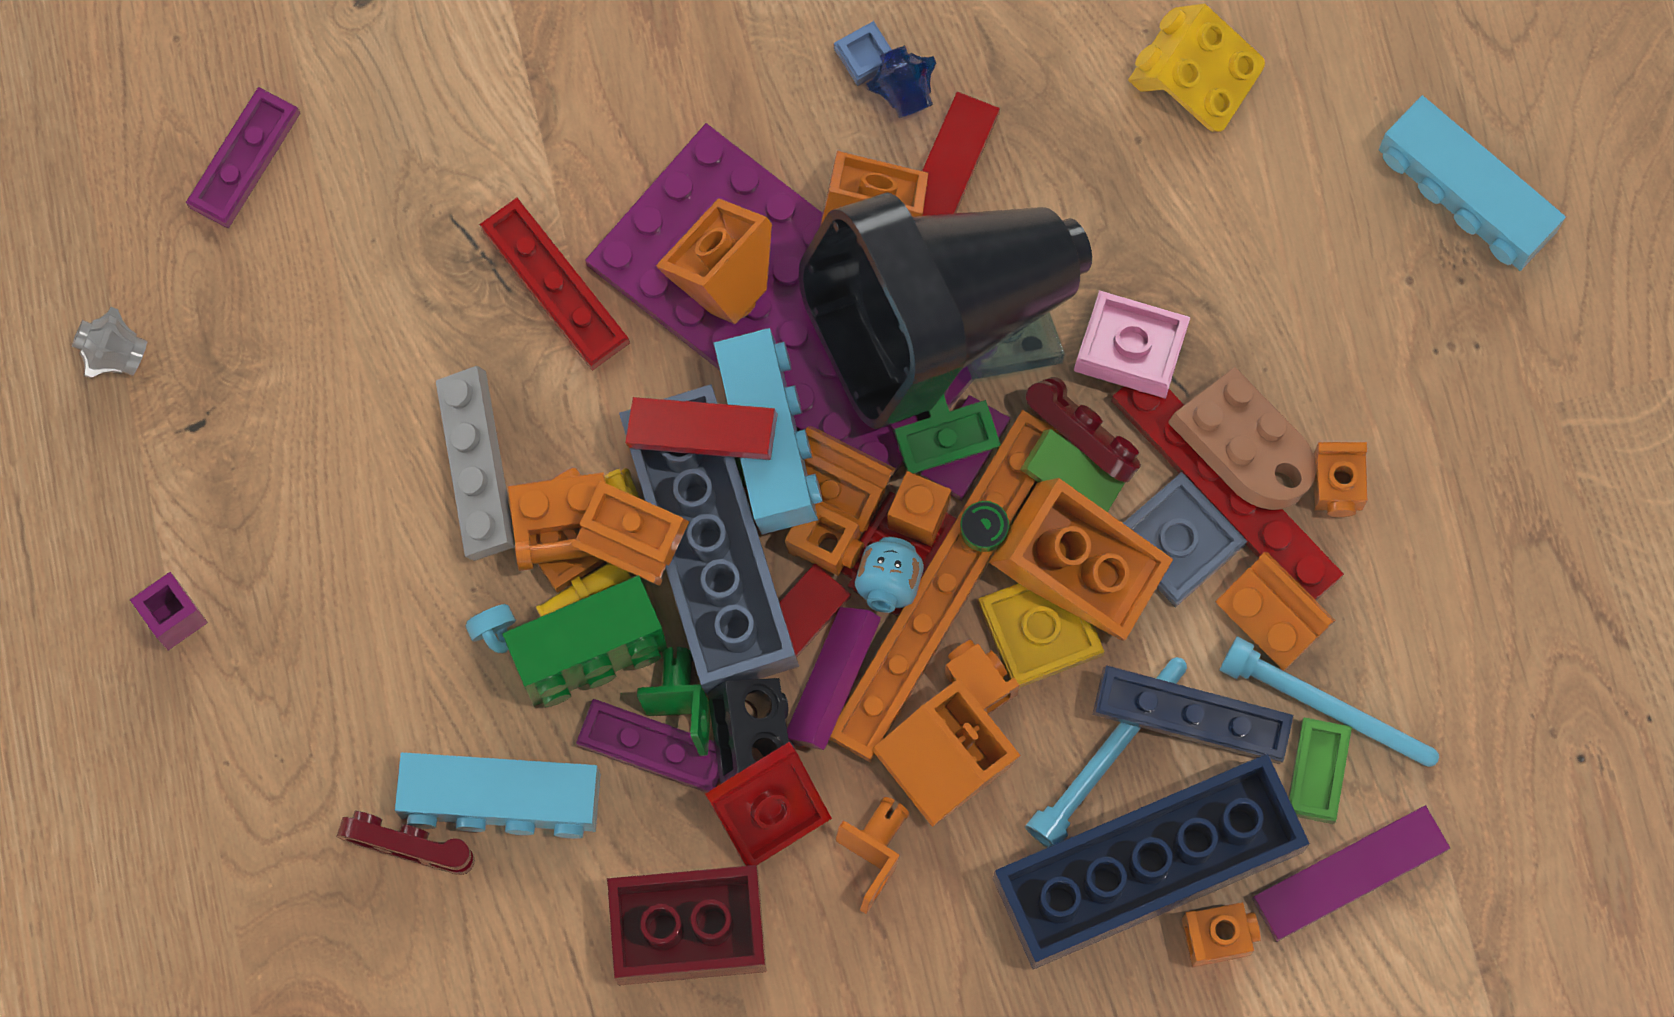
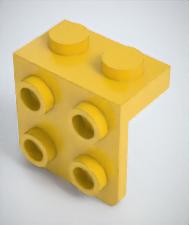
M1205 3L1175 7L1161 20L1159 25L1161 30L1153 43L1144 48L1136 58L1135 65L1137 67L1128 81L1140 92L1167 91L1211 132H1221L1226 128L1263 71L1265 60Z

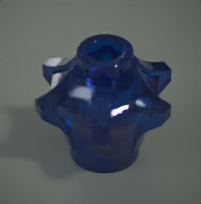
M905 45L879 55L882 64L879 65L876 75L866 83L868 91L876 93L887 100L889 105L895 108L898 118L911 115L933 105L929 94L931 93V74L936 65L934 56L920 57L912 52L908 53Z

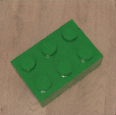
M639 575L502 633L534 707L542 703L544 707L558 705L571 697L570 691L586 684L589 685V688L605 685L616 678V671L633 665L635 669L649 666L657 662L661 658L660 653L667 649L662 627Z

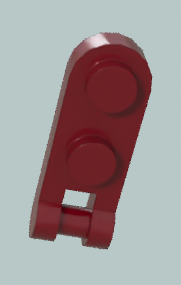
M1058 377L1047 378L1032 384L1028 388L1026 400L1035 412L1110 476L1122 482L1130 481L1141 466L1137 459L1139 451L1130 441L1121 436L1114 437L1101 426L1103 420L1095 411L1085 405L1078 406L1067 397V386Z
M354 811L352 818L342 817L336 835L337 838L348 843L455 875L467 874L475 864L473 852L461 839L453 838L447 840L444 844L428 840L429 832L405 824H401L399 831L381 826L383 819L361 811Z

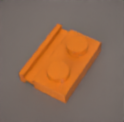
M813 426L807 427L806 433L812 458L804 459L807 474H816L823 502L817 504L859 524L861 532L866 531L886 491L890 477L894 474L896 468Z
M599 481L580 522L582 527L577 538L573 539L570 545L660 586L663 580L661 576L666 565H670L690 521Z
M1264 552L1215 601L1283 671L1287 670L1336 621L1268 552Z

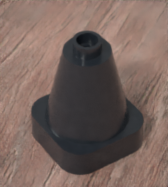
M883 193L831 210L827 214L800 260L799 286L807 314L852 407L865 424L871 428L879 429L933 409L964 367L1072 298L1078 291L1080 275L1087 273L1091 268L1092 250L1086 232L1076 220L1072 218L1062 220L1054 211L1046 207L912 217L907 207L898 197L891 193Z

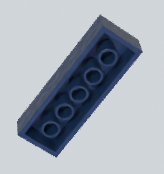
M1267 753L994 871L993 881L1029 963L1034 970L1304 853L1310 843Z

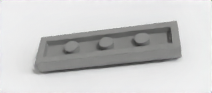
M474 366L436 380L464 554L465 557L476 561L514 548L515 539L487 374L482 368Z

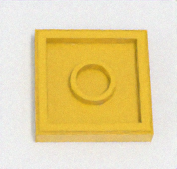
M1019 583L978 598V604L1010 680L1014 677L1020 685L1019 688L1104 656L1105 651L1094 625L1031 592Z

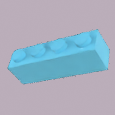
M1423 95L1398 119L1383 137L1379 151L1383 154L1384 161L1391 169L1400 174L1405 172L1418 183V188L1425 198L1434 204L1441 203L1454 214V220L1464 231L1472 235L1476 233L1490 245V251L1500 262L1506 265L1512 264L1519 271L1552 239L1566 218L1564 214Z
M770 328L714 342L728 405L775 408L778 413L771 460L740 458L754 520L761 534L817 521L815 504L823 502L816 474L808 475L804 459L812 458V452L806 430L797 431L794 415L801 414L802 410L795 385L790 387L786 385L784 372L792 369L785 342L776 344Z
M401 752L395 812L401 819H407V825L421 829H434L438 821L456 823L457 830L468 832H484L486 825L505 826L506 833L515 835H534L535 828L554 829V836L583 838L584 831L596 832L601 773L597 765Z

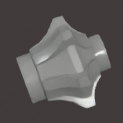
M110 307L104 316L92 320L91 323L82 320L72 343V347L80 350L79 354L84 362V376L90 379L110 372L119 374L124 372L134 376L147 346V340L137 337V334L124 323L119 310Z

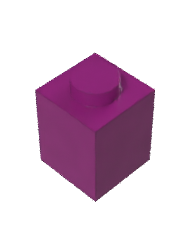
M171 572L130 599L155 637L168 651L208 623Z

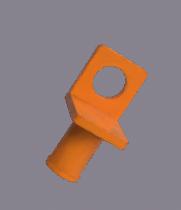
M889 797L881 799L880 805L863 830H859L846 821H842L836 836V841L881 869L863 898L860 911L865 914L868 913L896 869L900 855L887 846L904 820L909 816V811L899 803L891 817L887 819L893 810L892 805L895 802L894 799Z

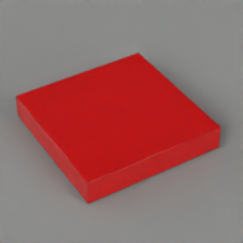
M790 742L705 793L745 866L759 865L832 819L799 755Z

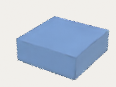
M874 21L834 43L835 52L857 86L897 65L896 55Z

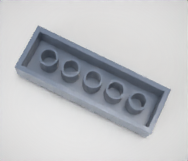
M711 384L665 398V400L718 404ZM631 409L619 413L625 435H627ZM630 448L645 501L690 521L670 565H666V570L699 680L706 695L724 681L762 679L799 667L735 457Z

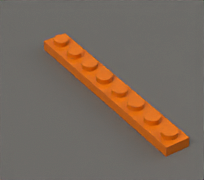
M1024 410L1020 412L922 576L914 601L903 608L839 715L829 738L831 741L871 763L875 756L872 751L873 747L887 736L997 550L980 552L970 548L964 542L960 532V523L964 511L970 505L979 501L996 503L1006 512L1010 528L1037 483L1020 469L1044 430L1052 429L1063 437L1053 426Z

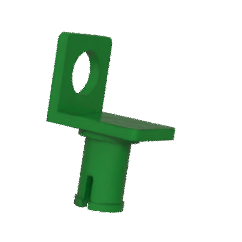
M669 647L662 652L661 686L640 687L637 689V698L647 716L692 714L691 738L699 755H708L710 707L701 684L690 685L693 661L691 650L677 647V658H673V647Z

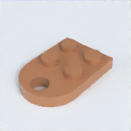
M1236 367L1176 411L1168 421L1174 430L1238 496L1255 506L1272 510L1290 507L1304 496L1314 482L1316 461L1308 442ZM1280 472L1287 475L1292 480L1294 488H1288L1280 484L1276 479L1275 473Z

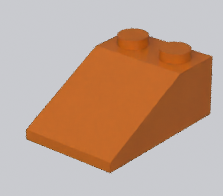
M1055 478L1036 484L1008 530L1007 537L998 547L989 563L1031 592L1124 641L1130 634L1173 559L1060 478Z

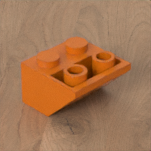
M960 678L923 704L872 749L932 827L1004 774L1021 756Z

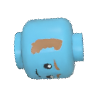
M884 537L879 542L867 546L864 550L855 579L857 592L867 600V605L876 611L890 613L895 608H904L912 604L917 595L924 569L923 561L911 543L900 538Z

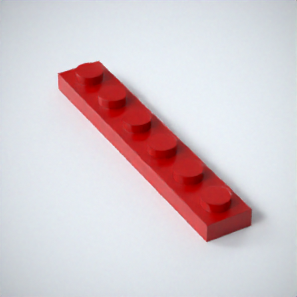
M1124 386L1112 396L1111 402L1179 474L1182 472L1247 540L1246 546L1258 558L1264 552H1268L1316 601L1342 579L1344 573L1283 509L1260 508L1242 499L1174 430L1168 421L1184 404L1170 389H1168L1166 398H1162Z

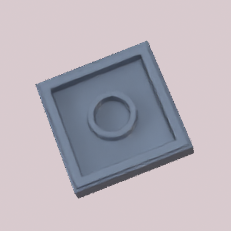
M1182 472L1123 523L1173 559L1157 589L1175 608L1247 544V540Z

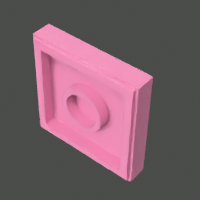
M1099 290L1074 371L1166 398L1190 317Z

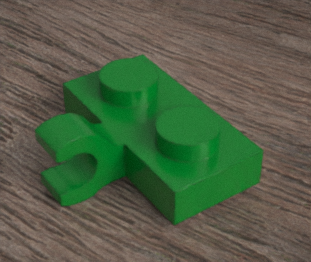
M944 394L933 409L927 411L929 418L896 428L893 431L905 469L913 474L937 468L1001 446L986 400L949 411Z

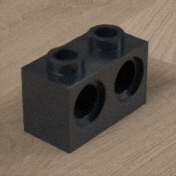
M780 678L724 681L708 692L720 784L756 763L752 756V747L758 749L763 757L788 742L794 747L793 743L788 740L786 719L789 707L786 695L781 692ZM745 700L754 704L758 713L757 718L748 713L745 707Z

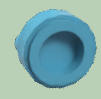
M502 604L472 617L466 622L465 627L473 642L484 639L487 646L494 652L506 653L509 649L502 633L507 632V628L513 625L516 619L510 606Z

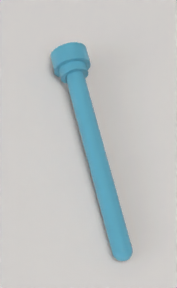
M1238 636L1235 638L1219 671L1235 679L1241 676L1248 680L1252 676L1347 726H1351L1358 732L1424 766L1432 767L1438 763L1439 753L1436 749L1259 659L1261 654L1253 650L1254 644Z
M1179 657L1171 659L1156 679L1177 684L1187 670L1185 660ZM1120 722L1053 807L1047 806L1043 812L1037 810L1025 825L1026 830L1047 848L1064 841L1068 836L1066 829L1070 826L1068 821L1070 816L1141 727Z

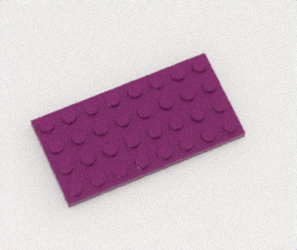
M705 123L585 259L586 266L718 370L720 368L714 342L770 328L776 344L785 342L792 370L785 371L784 377L787 387L795 385L802 410L801 414L794 415L797 431L806 430L807 427L813 426L896 468L895 474L904 463L893 432L894 429L927 419L929 416L927 412L885 427L874 429L865 424L852 407L807 314L799 286L800 260L820 227L822 212ZM718 198L763 215L772 223L767 290L756 301L754 309L736 324L709 313L656 267L662 258ZM997 347L959 372L944 393L948 409L952 407L995 356Z

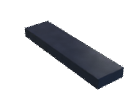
M1107 665L1102 670L1092 714L1254 758L1268 753L1271 761L1277 764L1284 762L1294 716Z

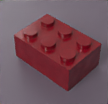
M757 865L607 878L614 979L619 986L767 972Z

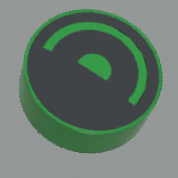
M979 501L970 505L964 511L960 523V532L962 539L970 548L980 552L993 551L1007 537L1009 519L1006 512L998 504L990 501Z

